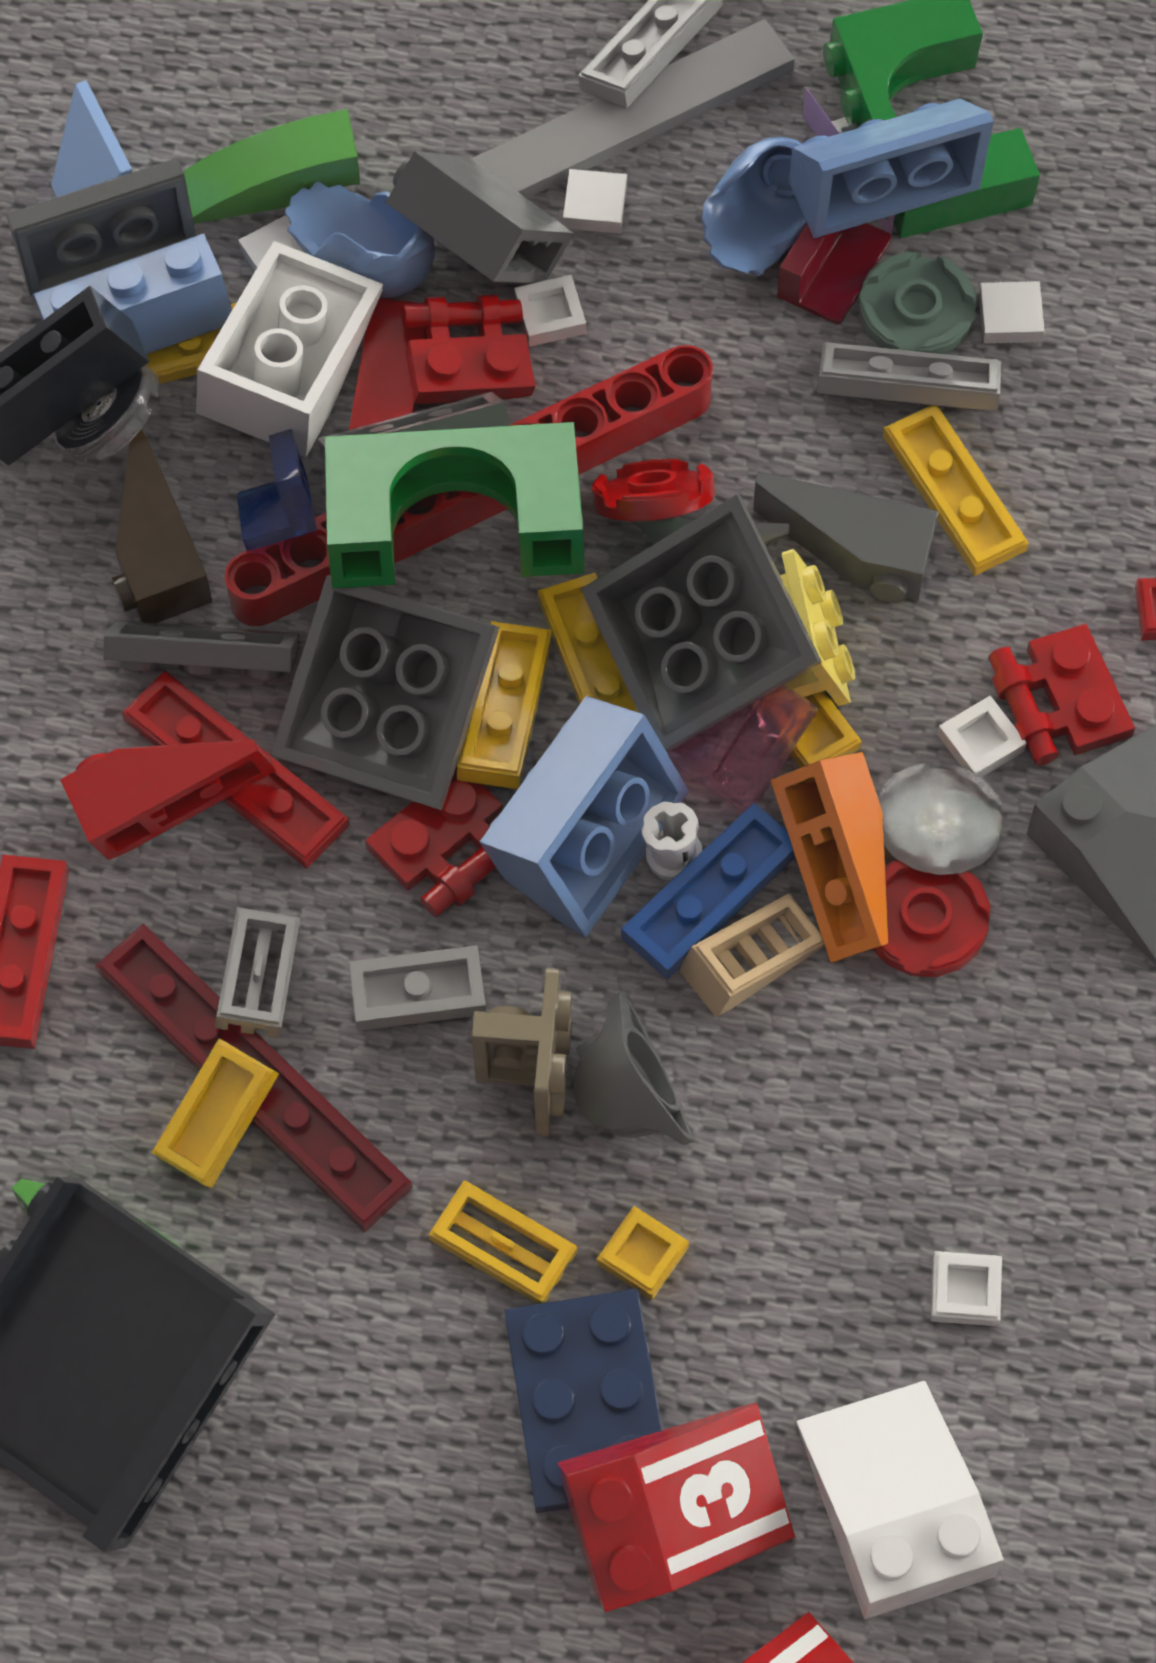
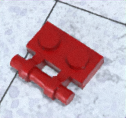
M496 294L478 295L476 301L447 303L445 297L425 298L424 304L402 305L401 319L403 328H425L427 339L409 340L406 349L414 403H450L493 392L501 400L532 396L536 385L526 334L503 335L501 324L522 322L523 309L521 300H499ZM477 325L479 336L450 338L449 326Z
M1087 623L1029 641L1027 652L1033 664L1028 666L1017 663L1010 647H1001L989 654L988 659L995 673L992 678V684L999 699H1007L1017 722L1014 727L1017 729L1021 739L1027 742L1026 747L1029 748L1037 766L1046 765L1058 758L1059 753L1052 739L1062 735L1066 736L1074 756L1133 737L1135 726ZM1043 687L1054 712L1048 714L1039 712L1030 691Z
M456 765L442 810L412 801L365 840L366 849L407 891L411 890L428 876L436 885L425 893L420 900L432 916L438 917L452 904L455 903L457 906L464 904L475 894L473 887L496 869V866L480 844V840L490 828L489 824L502 812L503 804L483 784L458 781ZM469 841L479 849L458 867L450 865L446 861Z

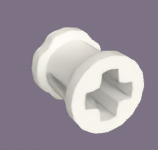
M661 802L653 806L644 816L642 837L647 845V863L651 871L660 879L672 881L703 851L702 844L697 837L699 828L698 818L687 805L683 803ZM659 821L662 823V831L659 830ZM684 852L686 854V862L683 861L682 853Z

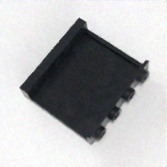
M56 1177L53 1183L48 1182L43 1185L32 1198L27 1208V1216L30 1217V1220L18 1239L9 1241L0 1250V1464L88 1526L83 1537L103 1552L126 1548L136 1535L274 1318L275 1313L82 1179Z

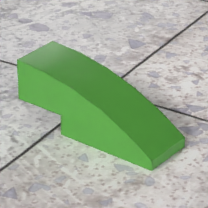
M348 109L310 116L270 128L239 140L203 158L183 171L194 223L287 208L290 206L292 196L297 194L302 188H312L315 182H321L328 188L335 185L345 187L361 184L358 155Z

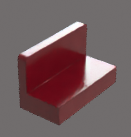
M864 223L813 238L808 224H806L779 268L777 298L834 324H841L859 296L868 272L878 265L889 247L892 239L891 234L871 224Z

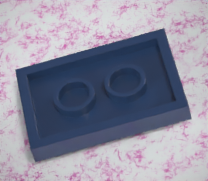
M638 1288L504 1309L536 1513L570 1508L557 1462L662 1431Z

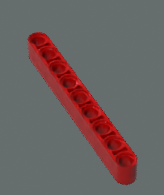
M693 345L672 347L509 426L574 422L575 432L582 431L590 434L585 437H575L578 475L705 413L711 404L713 364L710 356ZM686 381L691 382L695 385L687 387L680 386L675 383ZM635 406L642 408L643 410L637 412H629L624 410L623 408ZM450 491L426 497L408 508L397 522L394 531V563L507 510V508L491 497L468 491ZM418 507L430 510L422 515L408 513L410 510ZM327 513L258 544L231 559L226 567L224 579L232 613L240 622L249 626H263L319 600L326 576H331L327 548ZM309 559L322 561L317 566L310 568L299 566L300 563ZM255 585L267 587V589L257 594H246L243 592Z

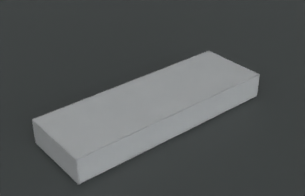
M648 0L578 74L580 91L628 108L723 6V0Z
M826 342L822 345L817 393L997 412L1000 398L1001 361L997 359Z

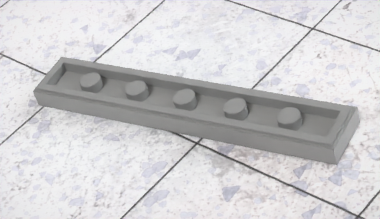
M763 19L667 65L628 108L597 98L472 159L522 196L529 198L567 180L569 169L588 170L794 71L795 58L767 20Z

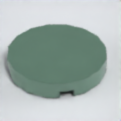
M904 252L885 258L868 272L859 294V319L867 336L880 348L938 354L950 353L965 341L975 322L976 292L968 275L951 260L938 255L935 260L930 257H921L922 252Z

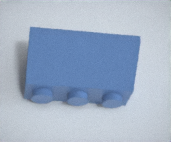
M956 99L943 104L928 103L920 106L912 113L885 121L882 119L870 120L860 125L857 129L830 137L824 135L808 139L802 145L793 147L789 183L813 238L979 190L994 123L990 112L962 99Z
M204 234L181 240L32 293L43 321L90 285L133 321L146 354L223 327L232 312L222 273Z
M586 696L570 719L564 723L559 734L534 768L529 771L525 780L502 812L494 819L490 828L480 840V844L504 880L562 924L586 938L646 854L647 845L642 837L645 814L653 806L661 802L682 803L689 790L644 714ZM659 821V830L662 831V823Z

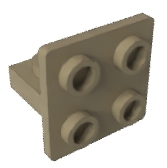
M546 968L541 1016H531L529 1012L518 1007L498 1006L492 1008L490 1012L474 1011L472 1046L476 1081L533 1085L536 1135L549 1136L551 1116L564 1117L567 1086V1077H565L566 1055L570 1054L572 1035V992L560 991V969Z

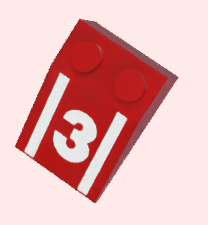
M756 1402L557 1462L594 1594L604 1612L675 1591L795 1538Z

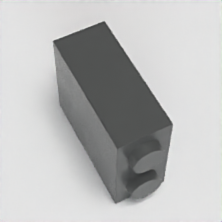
M414 151L412 156L407 158L397 169L393 178L394 188L386 201L388 205L494 282L537 283L546 281L574 235V232L468 156Z

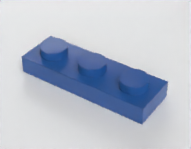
M754 802L621 928V939L668 980L682 966L686 955L693 945L717 933L796 857L787 830Z

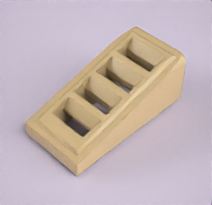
M788 893L693 945L680 967V972L714 1016L718 1017L810 957L825 945L821 933ZM779 919L798 944L788 948L770 923ZM789 923L802 937V942H799ZM757 933L774 953L775 957L768 959L751 936ZM735 947L752 967L750 971H744L731 954V949Z

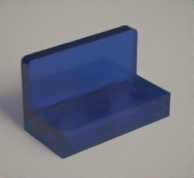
M292 429L269 435L275 481L241 491L237 494L242 540L247 551L318 530L310 482Z

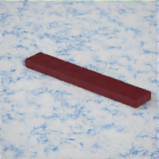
M144 923L95 965L97 972L198 1071L201 1070L218 1039H221L278 1072L277 1079L251 1122L364 1233L413 1188L412 1182L255 1030L254 1034L242 1033V1026L229 1024L228 1030L215 1028L220 997Z

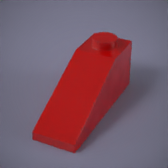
M253 739L118 748L109 753H99L84 759L78 764L76 771L61 778L60 781L88 842L106 859L111 860L139 847L276 772V769L271 759Z

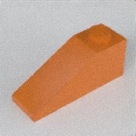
M863 752L819 760L771 779L830 963L888 944L883 812Z

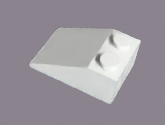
M273 240L197 369L196 413L307 457L331 414L380 298L383 284Z
M925 1381L796 1421L864 1619L996 1577L1004 1561L976 1485Z

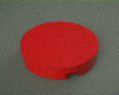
M674 458L651 459L622 465V468L616 469L617 478L608 481L607 476L603 473L598 476L591 486L593 507L596 512L609 519L623 521H655L682 516L708 505L715 496L714 475L709 467L700 463L696 467L697 471L689 470L688 462Z
M900 858L891 861L885 866L888 944L872 950L888 966L910 976L939 977L960 970L978 955L989 931L990 902L982 883L968 869L937 873L915 868Z

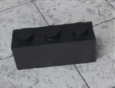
M90 285L0 352V460L8 466L149 363L133 321Z

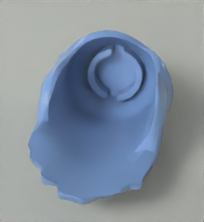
M772 137L748 146L731 163V166L715 186L713 193L703 203L701 214L704 231L703 241L711 248L709 257L720 268L732 269L738 273L748 274L752 272L760 276L767 268L777 263L796 242L807 222L789 183L792 148L802 145V143L786 137Z
M315 182L312 188H302L297 194L292 196L290 206L285 210V214L290 221L287 231L306 254L382 283L383 288L380 298L392 299L411 293L424 282L427 274L433 267V260L435 258L436 246L434 245V238L388 205L386 201L390 193L387 191L375 193L372 199L369 200L358 193L350 192L341 185L328 188L321 182Z

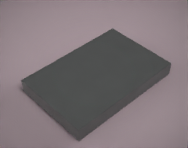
M178 158L6 214L23 278L30 296H33L32 293L196 236L185 175Z

